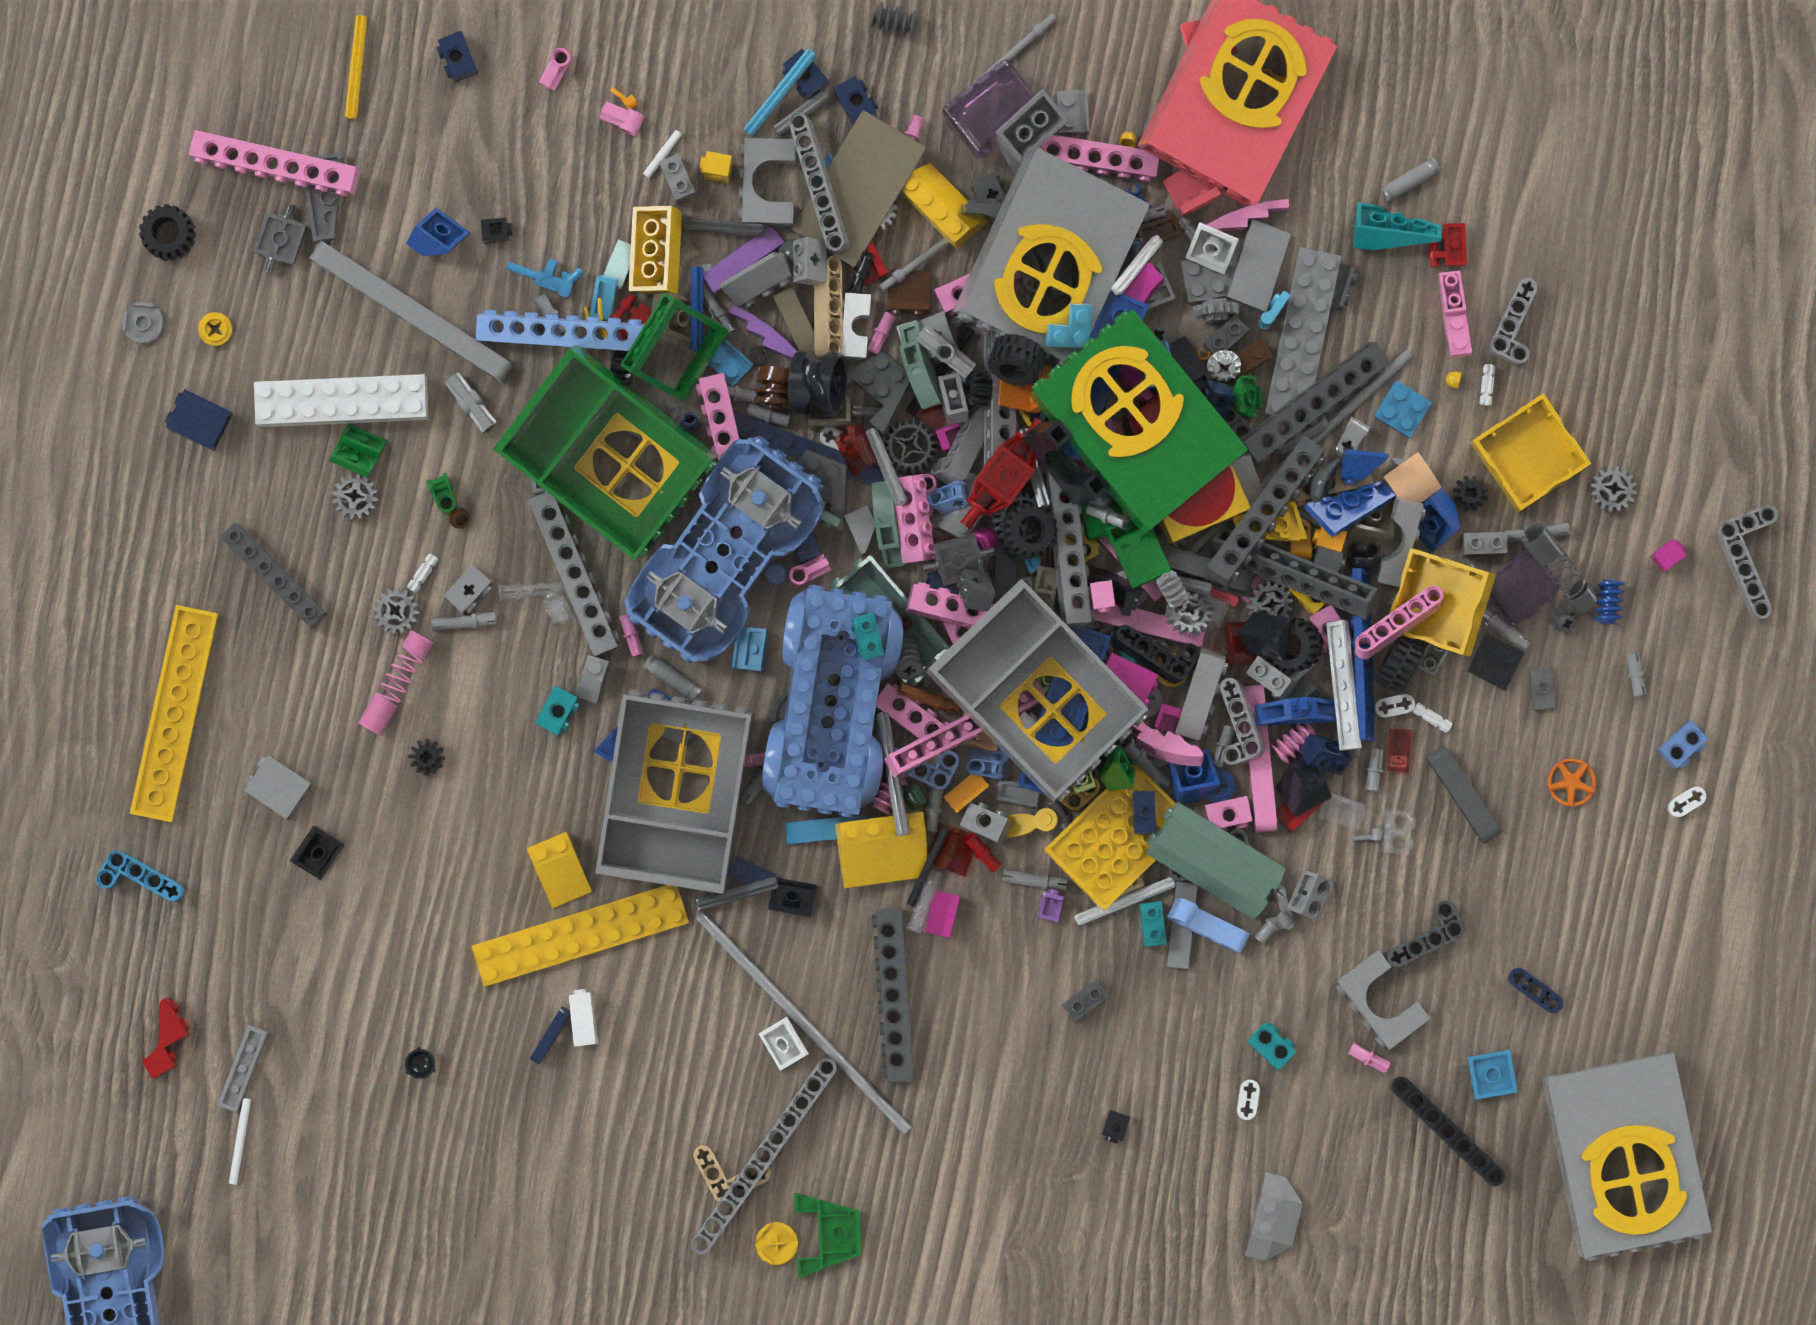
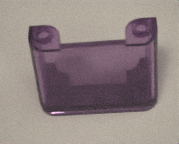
M1005 59L944 106L942 113L949 128L975 158L979 160L992 152V140L997 137L996 131L1035 96V93L1012 63Z

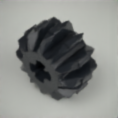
M616 350L613 355L610 371L629 385L634 375L620 366L628 351Z
M975 371L970 372L966 377L963 391L967 405L981 407L987 406L988 402H990L993 386L989 373Z
M1464 476V483L1458 480L1456 482L1458 487L1452 488L1454 493H1458L1452 499L1460 500L1456 505L1458 508L1465 504L1464 511L1467 512L1469 506H1471L1474 512L1477 510L1476 504L1479 507H1483L1484 503L1482 500L1488 499L1487 495L1482 494L1488 491V487H1480L1484 483L1483 480L1475 483L1476 476L1471 478V482L1468 476ZM1472 489L1475 492L1473 494L1475 498L1472 496L1468 498L1466 496L1468 492H1465V490L1470 491Z
M429 739L425 740V746H423L420 740L417 741L419 749L414 746L411 747V750L416 752V754L408 755V758L415 759V761L410 763V766L415 767L418 765L416 768L417 773H420L424 768L423 773L425 776L428 775L429 768L433 774L437 773L434 766L443 767L441 763H438V760H445V756H438V754L442 753L444 749L442 747L436 749L438 746L436 741L433 742L431 747ZM426 752L432 755V759H428V763H424L425 760L422 759V755H426Z

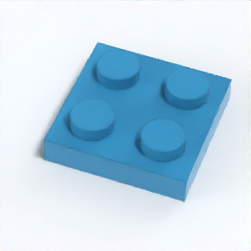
M1396 380L1373 417L1410 439L1432 402Z
M1510 1050L1467 1057L1474 1100L1518 1092Z

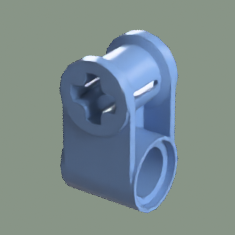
M953 481L948 485L931 491L927 501L941 515H947L958 509L965 508L968 505V501H966L968 485L964 481Z
M973 748L968 753L966 768L972 775L1003 779L1006 776L1005 765L1009 757L1002 751Z

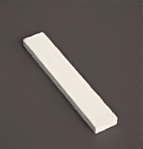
M1348 620L1326 623L1339 750L1362 748L1358 728Z

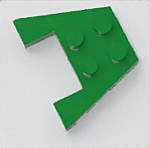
M794 1193L795 1213L818 1212L820 1257L797 1258L798 1278L862 1254L859 1210L800 1193Z

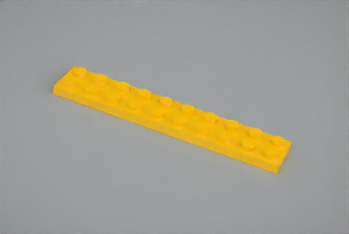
M180 605L175 607L130 814L173 823L219 616L218 613Z
M665 885L472 945V950L483 986L486 987L688 924L689 920L678 886Z

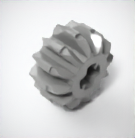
M1166 572L1157 578V584L1170 607H1180L1189 600V595L1176 572Z

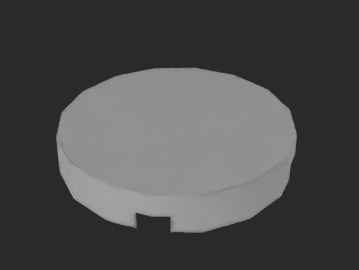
M145 301L132 304V306L126 309L121 320L122 329L126 336L139 344H150L157 340L163 333L165 326L164 316L160 309L154 304Z

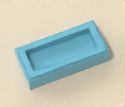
M597 274L589 317H598V298H601L603 319L608 320L613 312L618 278Z

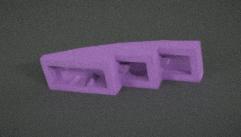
M770 226L764 230L763 236L754 237L704 274L703 281L714 294L722 289L719 285L720 283L778 249L784 241L774 228Z
M732 305L729 312L730 316L748 323L746 332L764 339L762 348L787 359H793L797 351L785 338L754 315Z

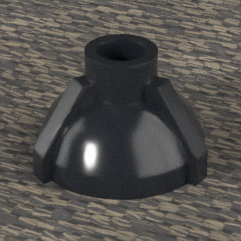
M417 1047L416 1050L411 1051L406 1057L405 1073L416 1079L429 1077L436 1071L434 1056L429 1051ZM419 1060L425 1061V1067L420 1068L418 1066Z

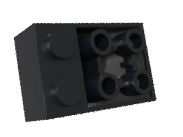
M1186 336L1169 344L1171 356L1199 390L1203 388L1206 380L1213 381Z

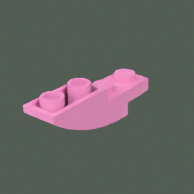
M1460 271L1439 273L1443 321L1450 358L1471 356L1472 348Z
M1144 722L1138 727L1133 725L1130 728L1132 730L1130 735L1136 738V745L1139 748L1145 749L1148 755L1178 765L1201 766L1203 764L1204 753H1202L1201 749L1187 743L1179 734H1173L1168 731L1165 736H1162L1160 731L1154 728L1151 729Z

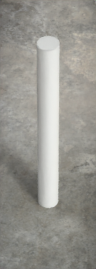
M247 1098L242 1100L229 1177V1184L237 1185L251 1105V1099Z

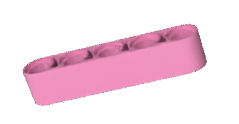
M1438 586L1426 588L1360 634L1355 641L1356 655L1361 659L1372 657L1438 611L1443 604L1444 595L1442 589ZM1430 596H1436L1438 600L1431 601L1428 598ZM1419 608L1421 612L1414 613L1411 609ZM1402 620L1404 624L1397 625L1394 621ZM1385 632L1387 636L1380 637L1377 633ZM1368 644L1370 648L1362 649L1360 645Z

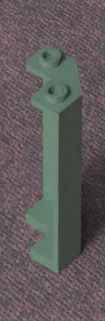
M870 555L864 560L861 557L852 565L854 569L843 579L838 577L830 586L845 590L847 595H851V592L855 591L866 593V598H872L873 595L887 596V601H892V608L900 617L907 616L910 618L911 627L903 631V633H912L918 638L923 672L918 678L911 680L899 677L896 670H894V674L901 682L917 686L929 676L927 674L928 668L950 647L924 617L906 613L908 598Z
M1177 802L1172 808L1168 807L1162 817L1165 819L1162 828L1156 834L1152 833L1146 844L1149 846L1146 854L1254 920L1268 904L1267 899L1272 891L1278 888L1286 868L1181 803Z

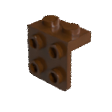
M895 269L889 271L888 278H890L892 276L891 274L894 271H896ZM914 270L900 284L896 283L890 287L887 295V312H891L892 315L912 313L913 316H925V314H929L931 273L929 271Z

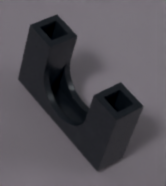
M1060 419L1039 423L1023 436V439L1072 504L1095 501L1110 488L1098 470L1084 472L1067 459L1061 446L1072 435Z

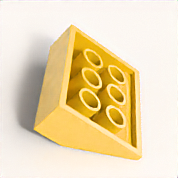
M923 812L906 814L909 834L903 837L897 836L894 816L835 824L844 888L918 878L927 860L926 829Z

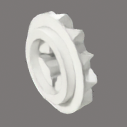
M1218 351L1211 355L1207 362L1208 373L1211 378L1216 379L1218 382H1228L1232 378L1235 379L1236 375L1240 373V359L1232 351ZM1219 362H1220L1221 364H1223V365H1227V364H1228V370H1229V371H1227V370H1225V369L1220 370L1221 367H1220Z

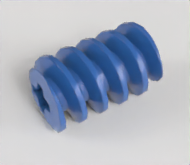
M1602 580L1604 582L1597 585L1603 589L1597 592V596L1602 599L1596 601V604L1601 607L1595 609V612L1601 616L1595 617L1594 621L1601 624L1620 625L1615 620L1622 619V616L1616 614V612L1623 610L1617 603L1624 601L1618 595L1624 593L1623 590L1619 589V586L1625 585V582Z

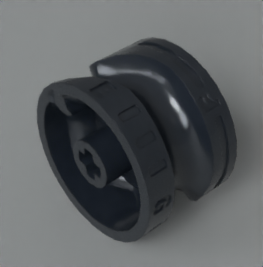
M798 350L795 353L788 378V400L790 409L794 414L807 415L813 407H819L822 416L838 417L845 403L848 379L847 364L842 353L828 352L822 360H817L813 351Z

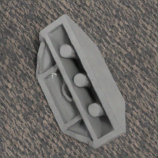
M1265 1172L1244 1256L1267 1261L1293 1245L1303 1204L1286 1177Z

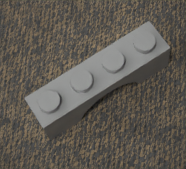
M1396 496L1391 518L1401 527L1402 541L1394 553L1379 558L1374 577L1377 582L1400 587L1401 576L1409 550L1413 548L1414 541H1418L1420 535L1418 525L1425 516L1424 505L1421 502Z

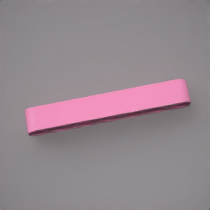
M1092 597L1089 599L1090 607L1094 611L1092 621L1116 627L1129 625L1143 634L1182 644L1192 643L1202 648L1205 632L1200 631L1199 636H1196L1194 632L1190 637L1187 636L1186 632L1179 635L1180 630L1172 631L1173 624L1167 625L1168 618L1164 615L1136 608L1131 611L1130 616H1125L1121 614L1116 603V606L1111 607L1112 611L1099 613V610L1093 607ZM1076 599L1072 600L1073 606L1079 609L1081 607L1080 602Z
M1244 686L1256 719L1255 705L1265 703L1264 686ZM1248 722L1244 723L1245 734H1247L1251 729V726ZM1268 725L1258 726L1265 744V752L1261 757L1248 761L1255 833L1277 831ZM1255 742L1249 746V751L1254 754L1258 750V745Z

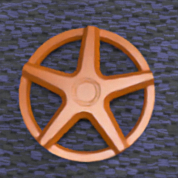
M1564 759L1554 765L1549 773V792L1562 805L1579 806L1587 802L1595 791L1596 778L1594 772L1587 763L1579 759ZM1574 762L1582 766L1575 773H1571L1564 763ZM1559 767L1564 779L1551 784L1552 775ZM1586 770H1588L1591 776L1592 786L1580 780ZM1566 789L1567 802L1559 799L1553 790ZM1576 790L1589 793L1583 800L1574 803Z

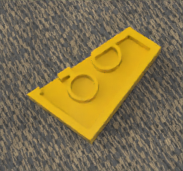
M1295 501L1287 505L1289 509L1283 518L1279 516L1276 520L1277 526L1271 534L1267 533L1263 538L1264 540L1307 542L1308 538ZM1270 510L1262 511L1264 515H1272ZM1245 514L1233 517L1235 527ZM1257 526L1250 527L1253 532L1260 531V528Z

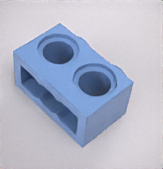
M1690 720L1656 751L1673 769L1678 767L1682 769L1691 761L1688 758L1694 752L1696 754L1700 753L1706 747L1704 743L1708 738ZM1689 733L1696 736V743L1694 745L1687 742V735ZM1673 748L1680 750L1681 756L1679 759H1674L1671 756Z

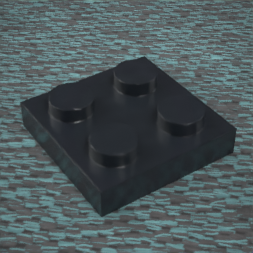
M1486 633L1467 672L1506 691L1525 653Z

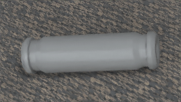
M1430 158L1429 161L1423 162L1392 180L1386 186H1382L1381 192L1384 198L1390 202L1393 198L1399 197L1433 177L1434 174L1440 173L1441 168L1435 158Z
M654 654L647 659L643 666L645 670L648 669L651 674L685 698H689L691 702L694 699L696 700L702 692L701 687L698 688L695 683L661 659H657Z

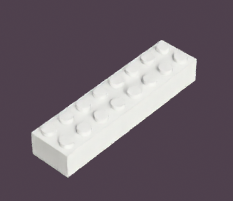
M425 374L254 382L255 424L258 427L429 420L427 377Z

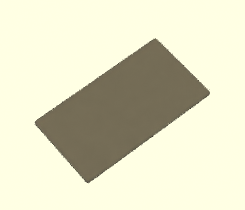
M866 111L861 112L827 169L849 241L848 249L844 253L838 254L827 248V251L853 267H856L862 251L867 249L926 150L925 146ZM823 179L820 180L816 188L823 184ZM810 197L792 230L803 237L824 240L814 204ZM824 198L821 201L822 208L829 204L828 198ZM830 218V219L828 220V222H827V227H828V228H831V227L834 226V224H835V219H834V218ZM841 238L834 240V248L841 245Z

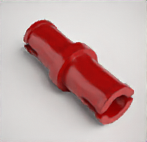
M972 832L964 839L965 843L975 852V857L978 860L981 859L990 872L996 871L1001 866V862L990 852L991 848L988 845H984L976 833Z

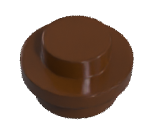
M456 508L450 513L449 523L454 528H465L469 524L470 515L466 509Z

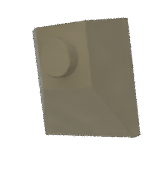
M654 293L651 314L664 293ZM667 293L691 307V298ZM677 309L662 335L691 342V316Z
M1394 500L1346 529L1345 540L1368 544L1393 538L1394 521L1391 518Z

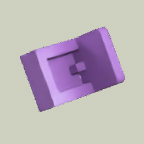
M1048 889V893L1043 892L1037 915L1038 918L1055 922L1059 921L1064 896H1060V891Z

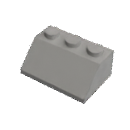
M1042 89L996 131V134L1012 157L1022 163L1027 150L1039 148L1068 121V118L1045 90Z
M772 252L719 285L737 307H745L747 309L757 303L755 300L759 297L766 298L773 294V289L780 286L782 288L792 282L791 278H793V269L784 253Z
M970 472L963 480L968 485V490L966 491L967 498L970 497L974 480L977 475ZM969 502L965 508L958 509L947 515H941L935 511L930 522L932 526L955 539L970 535L982 514L971 530L960 523L971 508Z

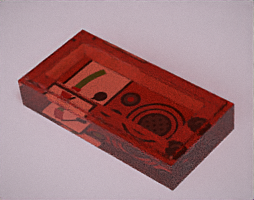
M1389 729L1388 772L1409 773L1411 730Z

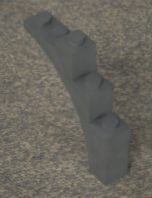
M980 199L967 200L968 204L961 205V211L963 214H976L995 220L1003 203H1001V199H988V203H980ZM1042 243L1031 248L1040 264L1042 273L1047 270L1055 253L1056 246L1053 243L1052 245L1050 243ZM1064 251L1053 277L1055 280L1072 288L1071 253ZM1052 286L1046 289L1047 297L1070 296Z

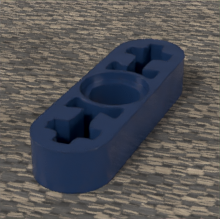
M1515 968L1510 971L1508 975L1509 983L1545 1011L1557 1013L1562 1009V998L1522 968ZM1521 972L1523 974L1522 979L1528 982L1529 978L1532 980L1527 984L1525 990L1522 989L1525 984L1520 981L1514 982V973L1519 974ZM1534 984L1539 985L1542 990L1538 997L1530 994V987ZM1546 991L1549 992V994L1546 997H1548L1551 1000L1555 998L1557 999V1008L1552 1007L1550 1009L1549 1002L1543 1000V1002L1541 1003L1539 1001L1545 996Z
M564 1006L560 1008L532 1053L530 1060L538 1065L541 1063L569 1018L570 1010Z

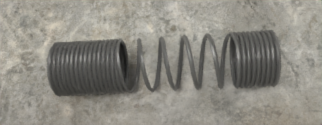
M1536 523L1529 526L1522 534L1521 540L1542 568L1548 569L1547 575L1553 577L1552 581L1554 584H1559L1558 590L1564 591L1563 595L1574 611L1581 613L1591 609L1597 601L1596 592L1585 581L1579 570L1574 567L1573 562L1568 560L1567 554L1563 553L1562 547L1544 524ZM1562 555H1565L1566 559L1561 560ZM1560 556L1559 560L1556 561L1555 563H1553L1550 567L1545 568V567L1543 566V565L1551 564L1552 562H1554V561ZM1566 561L1564 568L1554 575L1549 574L1550 568H1553L1558 562ZM1568 562L1571 563L1572 567H1566ZM1572 568L1569 576H1566L1560 582L1554 581L1555 576L1563 572L1564 569ZM1575 569L1578 574H1572L1573 570ZM1577 575L1574 583L1564 590L1560 589L1561 583L1565 582L1569 577Z

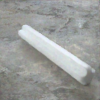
M1158 235L1150 238L1113 284L1111 291L1115 295L1122 294L1162 245L1163 240Z

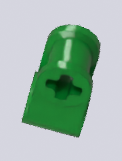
M443 473V476L434 480H426L437 507L441 513L449 516L452 511L458 508V503L447 473ZM445 500L453 501V505L450 509L446 510L442 508V504Z

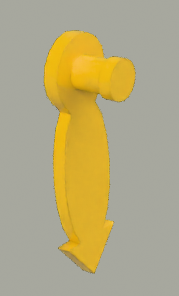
M1049 808L1039 810L1035 816L1030 814L1010 815L1007 818L1013 821L1006 838L1023 836L1033 832L1036 828L1044 832L1052 831L1058 824V816Z

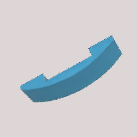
M870 815L853 816V818L839 817L785 823L787 844L837 840L835 824L871 818Z

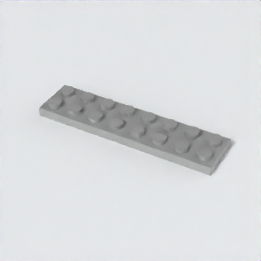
M1299 247L1290 289L1291 296L1287 304L1264 413L1266 415H1272L1315 383L1341 261L1340 255ZM1299 410L1295 414L1296 421L1301 419Z

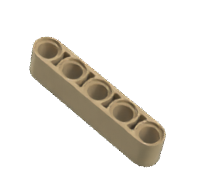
M837 256L827 257L826 283L814 286V351L819 360H822L828 352H843L842 262Z

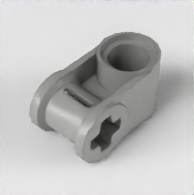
M1351 416L1336 446V454L1342 458L1343 446L1346 444L1349 445L1350 450H1357L1370 426Z

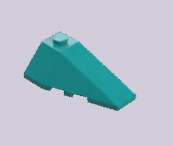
M1357 202L1353 230V248L1379 250L1441 241V225L1419 218L1411 220L1403 216L1404 213L1397 211L1396 214L1384 211L1385 207Z

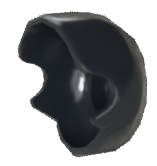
M1354 544L1350 547V551L1347 552V562L1353 568L1371 570L1379 562L1380 549L1374 545Z

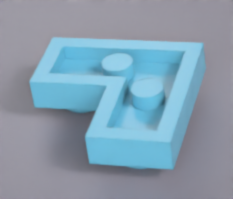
M1070 304L1068 325L1048 324L1045 345L1048 347L1081 348L1090 337L1093 306L1090 304Z

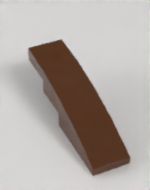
M1174 214L1140 225L1135 238H1142L1144 247L1152 236L1158 235L1164 242L1182 235V232Z

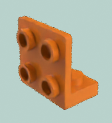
M1043 366L1039 380L1042 377L1045 380L1049 378L1048 374L1050 373L1051 366ZM1000 380L999 406L1032 413L1042 411L1030 397L1033 385L1015 386Z

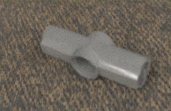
M927 324L915 338V340L936 355L940 361L945 362L964 378L969 375L977 364L956 348L952 342L947 341ZM948 346L951 349V356H943L940 352L941 347Z
M459 372L448 378L444 384L457 399V403L468 417L470 416L483 434L490 431L497 422L486 409L485 403L474 389L470 388Z

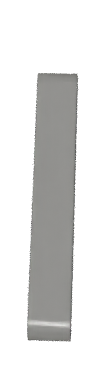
M795 112L789 118V126L826 246L835 253H844L848 249L849 241L812 121L805 114ZM804 118V125L801 128H797V121ZM810 138V145L807 148H803V141ZM816 158V165L813 168H809V161ZM822 178L823 184L816 188L815 181ZM824 198H828L829 204L822 208L821 201ZM830 218H834V219H835V224H834V226L831 227V228H828V227H827V222H828V220H829ZM841 238V245L834 248V240Z

